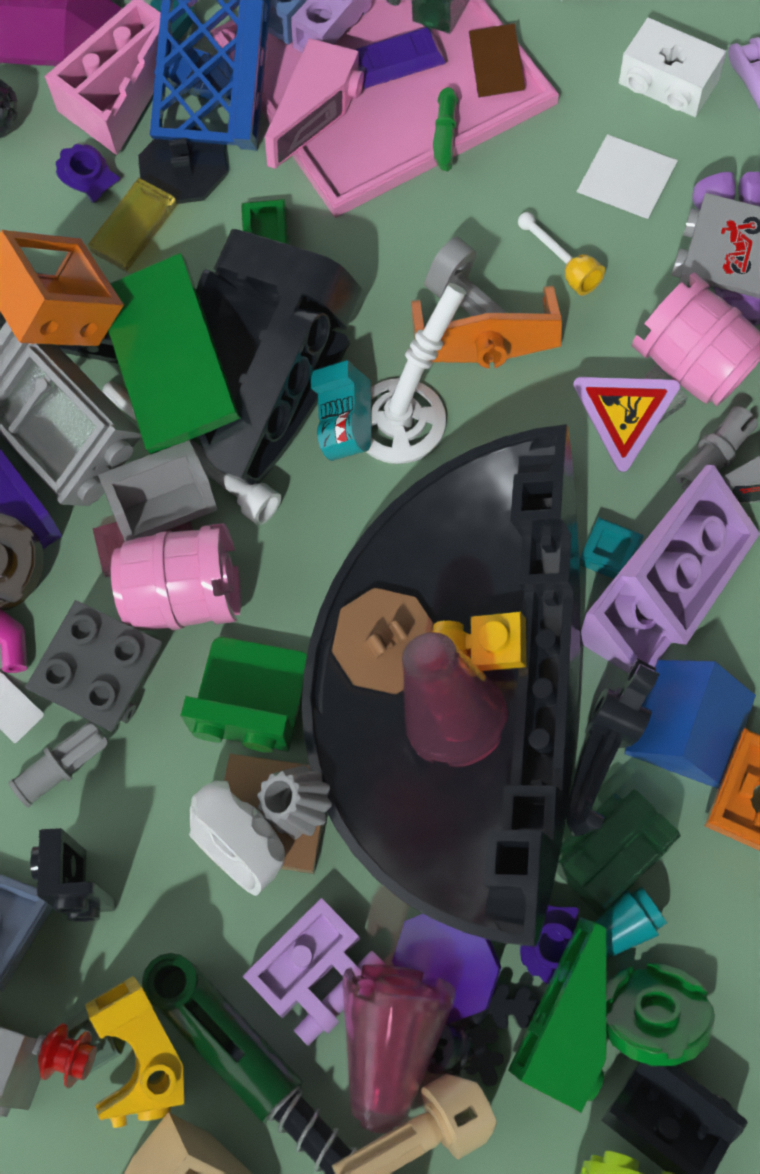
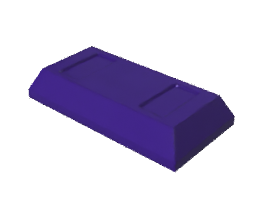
M429 27L356 49L359 51V71L364 72V89L445 64V59Z

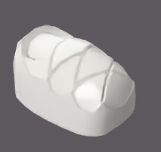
M228 781L211 782L193 795L190 805L191 831L189 836L236 883L250 894L257 896L275 879L285 863V849L277 833L258 809L249 803L242 802L230 791Z

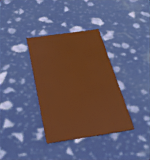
M515 23L469 31L478 98L525 90Z

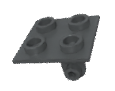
M75 600L25 688L113 733L119 721L128 723L133 717L136 706L130 703L162 642Z

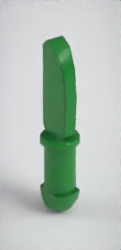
M447 87L441 90L437 99L439 108L438 118L435 121L436 129L433 140L435 162L441 170L446 172L452 169L454 130L457 125L455 111L458 104L456 91Z

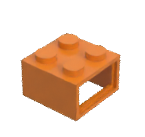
M1 230L0 311L19 343L99 346L124 304L82 239ZM20 247L66 251L68 253L55 275L37 274Z

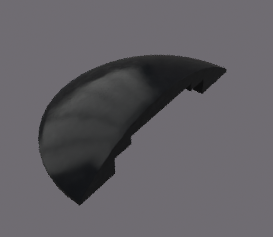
M567 424L535 428L504 436L475 447L442 464L415 482L395 499L367 528L349 552L334 577L315 622L309 642L303 677V730L310 770L319 771L322 776V782L330 785L327 797L332 802V806L327 810V813L335 829L353 855L378 882L400 900L431 919L473 936L500 943L537 947L542 932L562 847L566 811L570 795L578 710L580 666L579 543L572 452ZM373 588L416 597L433 624L440 621H457L464 625V632L471 634V617L521 612L526 617V667L476 671L471 666L470 655L469 658L463 659L462 667L443 669L433 666L432 659L430 672L396 695L354 686L331 651L340 609Z

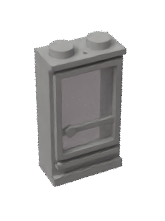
M7 321L0 329V435L58 496L56 500L60 504L90 506L104 494L98 474L126 463L133 454V447L140 439L141 432L56 344L19 343Z

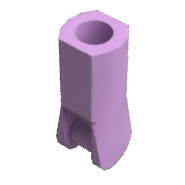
M755 37L750 39L749 44L740 46L737 43L730 45L728 54L732 68L745 83L760 111V38Z

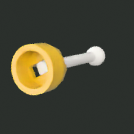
M524 212L519 216V227L523 230H530L566 263L565 279L580 296L587 295L600 284L606 271L601 263L587 254L573 258L536 224L532 213Z

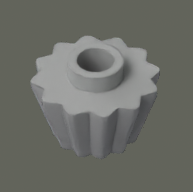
M302 765L269 775L268 781L261 783L262 790L257 794L260 800L258 809L278 833H287L291 838L298 839L302 834L312 836L316 826L326 823L325 812L332 806V802L327 797L330 785L322 782V776L319 771H309L306 766Z

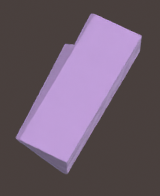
M706 465L586 613L580 632V644L627 673L636 658L655 667L657 661L660 660L671 643L684 645L688 643L760 535L714 465Z

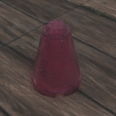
M429 632L412 639L404 649L402 669L405 730L413 749L424 760L433 763L432 760L447 762L449 767H463L482 760L498 746L502 739L500 734L505 721L507 723L508 709L501 691L448 636L442 633Z
M367 964L362 965L360 976H355L352 967L345 970L342 986L350 1111L356 1119L360 1120V1126L365 1130L374 1133H389L394 1127L406 1122L455 1002V988L443 979L438 978L435 988L422 983L423 972L410 968Z

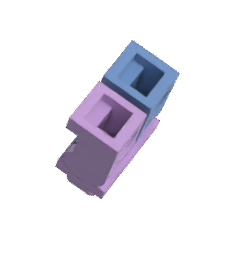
M271 0L268 33L288 45L293 41V48L301 53L309 38L335 45L349 27L354 26L361 15L364 16L371 8V0Z

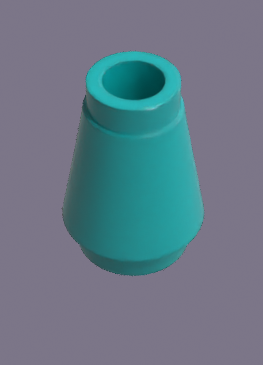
M642 886L631 894L626 890L595 922L606 928V958L658 937L657 930L667 924L665 918Z

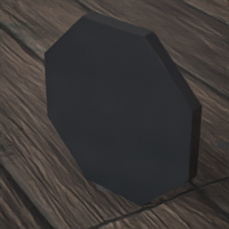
M193 126V127L190 129V130H200V131H202L201 129L197 128L196 126ZM186 138L176 140L153 139L138 155L142 188L169 205L206 200L228 175L224 144L188 142Z

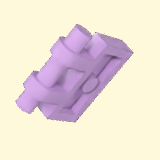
M321 898L243 977L281 1018L297 1003L309 1013L294 1029V1032L309 1046L324 1030L328 1034L339 1023L336 1017L358 995L364 998L375 986L372 980L386 965L372 950L357 965L352 962L346 953L360 938ZM334 967L344 979L320 1001L310 990Z

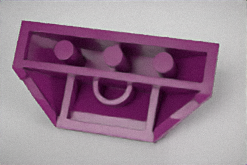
M0 0V63L57 66L122 8L110 0Z

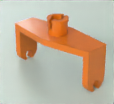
M554 286L543 287L544 314L485 313L451 321L441 338L443 347L441 350H437L438 356L432 361L478 363L480 366L490 369L491 362H494V367L497 368L503 365L509 358L561 347L562 318ZM420 300L411 301L414 339H416V332L425 328Z

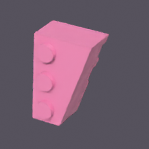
M132 0L45 75L57 111L115 155H118L154 92V70L157 58L160 12L143 0Z

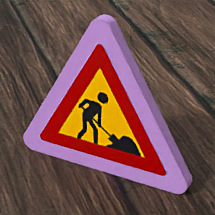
M578 377L574 380L573 387L617 470L625 472L630 468L680 389V384L676 380Z

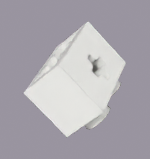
M647 18L623 54L619 84L635 93L643 94L662 102L674 110L696 117L719 82L726 50Z

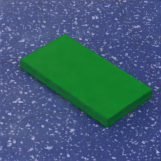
M178 253L111 282V286L124 306L108 331L146 450L153 454L240 419L187 261L183 255Z

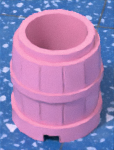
M692 273L690 275L691 287L689 288L681 282L645 322L644 325L651 330L646 339L643 340L636 335L631 346L645 358L651 357L671 377V380L678 381L693 396L705 404L711 401L717 407L760 362V332L743 316V312L737 307H732L710 291L711 285L697 273Z
M224 523L202 526L200 530L163 531L156 533V535L125 541L120 548L114 549L111 559V584L116 608L122 622L133 626L137 630L168 628L179 630L189 625L213 621L215 624L236 622V615H240L241 612L240 576L238 566H232L228 551H235L227 526Z

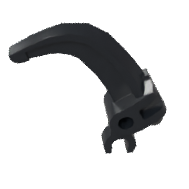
M636 658L621 688H616L615 690L606 688L601 692L585 730L587 740L576 770L566 811L567 825L572 837L591 833L601 828L604 816L593 811L592 807L618 749L635 744L643 735L650 721L652 710L642 704L654 687L660 674L655 671L656 667Z

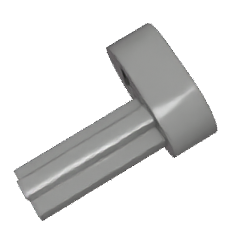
M459 237L448 241L434 258L424 282L425 286L439 299L449 283L462 287L466 291V295L460 306L471 316L485 313H507L468 279L475 263L477 252Z

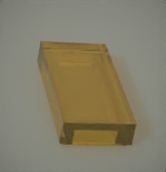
M138 178L88 243L91 253L128 272L177 206L174 196Z

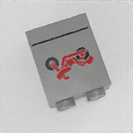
M705 193L701 209L691 208L683 234V236L692 238L688 250L679 248L671 276L679 277V284L683 282L688 287L690 275L697 273L713 287L760 299V206Z

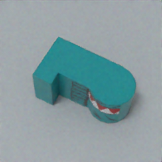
M348 360L313 371L311 375V389L318 394V419L320 420L317 427V437L324 456L328 460L334 461L368 451L371 446V380Z

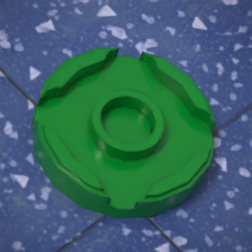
M647 963V969L633 971L634 966L622 969L607 982L606 1035L612 1045L630 1059L651 1066H676L695 1059L708 1046L714 1027L713 1005L711 1007V1003L707 999L708 992L701 982L684 970L662 963Z

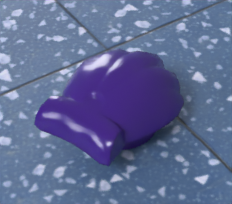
M75 144L72 148L62 149L60 159L56 160L55 163L58 178L68 187L85 193L92 203L97 202L102 194L118 183L120 179L119 176L109 170L101 153L96 148L87 144Z
M549 905L537 947L523 945L520 947L521 961L527 967L529 974L539 976L546 984H549L576 928L578 908Z

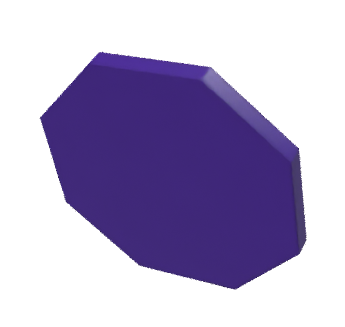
M423 913L404 921L392 959L409 1005L440 1022L448 1024L489 1008L502 969L491 940L466 934L433 920Z

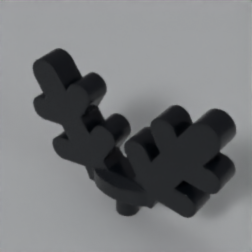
M505 984L497 986L489 1008L471 1015L463 1027L469 1030L467 1034H471L473 1037L469 1042L474 1043V1048H470L474 1052V1056L470 1059V1062H472L470 1067L465 1066L467 1069L466 1073L475 1075L479 1072L481 1081L486 1086H494L497 1083L498 1077L494 1065L499 1066L503 1064L504 1057L501 1053L488 1050L486 1043L493 1044L497 1042L498 1034L492 1030L481 1029L480 1023L487 1014H491L495 1026L498 1029H504L508 1026L506 1015H512L519 1028L528 1027L530 1024L528 1016H534L540 1001L528 1000L530 991L526 987L518 989L513 1000L506 999L509 994L508 986Z

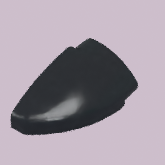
M231 229L213 268L216 272L205 269L201 274L196 291L240 419L198 437L212 466L229 477L253 485L255 483L259 484L279 461L318 403V394L311 389V375L315 370L341 362L350 345V339L345 334L334 330L335 328L340 330L347 329L363 294V289L342 265L326 256L242 230Z

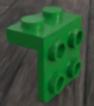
M217 637L211 644L198 697L185 696L180 716L192 735L204 741L220 743L223 739L241 742L244 747L259 752L270 753L273 752V749L289 752L303 694V677L307 654L301 651L233 638Z

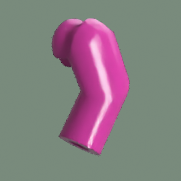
M0 609L2 670L7 673L23 672L27 670L25 628Z

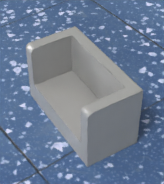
M190 440L98 474L124 541L155 535L218 510L209 480Z

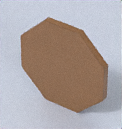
M373 588L340 609L331 652L354 686L396 695L430 672L433 658L428 656V634L433 631V622L416 597Z

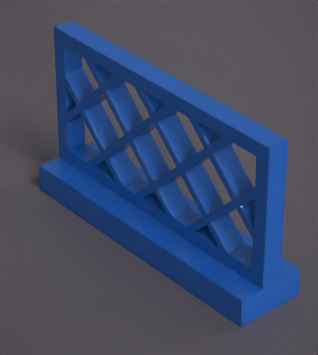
M162 0L150 136L153 139L176 140L186 138L188 142L237 145L243 150L257 151L271 0H230L227 4L223 0H216L222 8L204 24L190 10V7L198 0H176L179 5L174 9V0ZM239 6V13L237 18V16L232 11ZM186 12L198 29L179 45L170 35L171 24ZM229 16L237 25V35L225 47L221 48L209 31L225 17ZM205 36L218 53L198 69L185 52ZM171 43L175 49L169 54V46ZM235 50V57L233 62L228 55H230ZM182 56L195 73L178 88L174 89L167 80V68ZM225 60L233 70V79L218 93L206 79L205 75ZM201 80L214 97L194 113L181 96ZM167 86V88L171 91V94L165 98V90ZM231 94V101L229 107L228 104L224 101V99H226ZM178 100L191 117L177 129L163 128L164 111ZM221 104L229 114L228 133L209 131L200 120ZM198 124L202 131L190 129L194 125Z

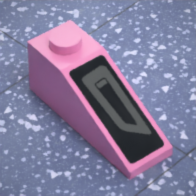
M311 38L308 39L265 135L267 167L276 169L341 118L346 113L352 97H359L364 81V72L359 71V51Z

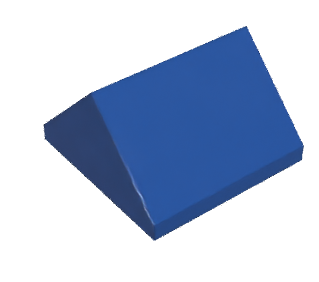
M658 660L655 671L660 675L642 704L652 710L650 721L641 738L632 746L626 747L624 754L718 789L738 736L746 726L756 695L715 661Z

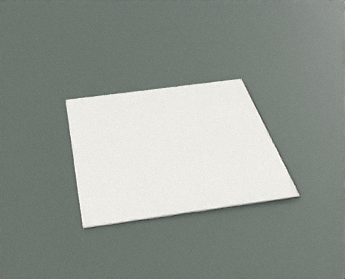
M607 134L576 192L648 219L678 160Z

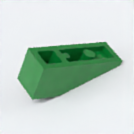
M580 917L508 1071L526 1085L582 1113L586 1102L594 1100L598 1095L605 1076L602 1068L606 1061V928Z

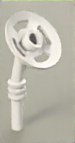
M449 283L424 330L416 332V339L412 340L411 348L407 349L405 353L408 360L400 378L385 380L371 387V401L380 393L389 391L379 397L374 403L371 410V427L377 424L381 432L389 437H393L392 448L378 443L371 437V446L366 453L377 460L390 464L415 462L429 455L443 438L446 428L444 406L438 395L419 381L424 370L430 369L433 365L432 360L437 358V350H441L443 347L441 338L466 295V291L456 284ZM417 392L425 397L431 406L421 407L413 398L414 393ZM383 404H385L384 411H379ZM413 418L419 420L414 428H412ZM426 423L433 424L430 432L423 440L410 446L409 441L415 439L423 432Z

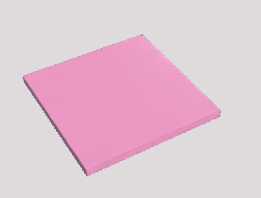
M371 0V8L364 16L361 15L357 23L349 27L335 43V45L356 50L360 47L429 27L445 59V64L366 89L362 86L359 97H352L346 113L292 155L335 218L438 166L433 154V140L436 129L435 121L438 118L439 108L437 99L442 89L451 88L456 91L458 96V104L455 111L457 125L454 130L453 157L558 104L559 93L519 43L525 90L478 98L469 31L504 25L485 0ZM232 20L210 31L212 37L221 48L225 47L237 35V25ZM268 33L261 105V112L269 124L272 122L302 55L300 51L293 48V41L288 45ZM235 50L230 55H228L233 62L235 57Z

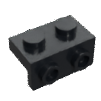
M62 828L39 829V846H34L30 855L31 875L34 880H37V897L54 907L55 912L68 914L67 920L74 922L100 920V912L115 911V899L94 882H86V850Z
M642 1062L632 1071L601 1120L661 1169L673 1174H714L731 1143L743 1133L748 1124V1121L736 1112L726 1099L706 1089L688 1075L680 1064L676 1066H651Z

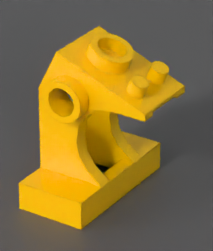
M135 977L128 978L86 1003L85 1007L89 1019L100 1039L105 1036H114L125 1040L133 1048L136 1056L134 1071L129 1081L119 1090L95 1104L99 1119L111 1118L112 1127L118 1128L127 1125L126 1115L137 1113V1119L140 1121L164 1118L168 1112L171 1113V1107L184 1105L183 1064L157 1018L145 992ZM154 1071H163L158 1079L148 1080V1077Z

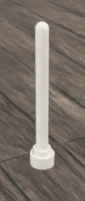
M107 382L103 386L102 392L118 408L136 420L128 391L116 382ZM192 439L190 440L205 473L238 498L237 504L241 506V513L256 525H262L275 514L281 502V495L266 483L250 485L223 474L211 465L204 449Z

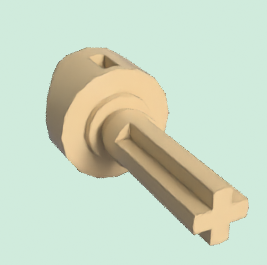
M445 1074L421 1089L424 1114L416 1116L332 1165L335 1174H390L435 1148L440 1142L459 1160L487 1143L497 1124L494 1113L478 1083Z

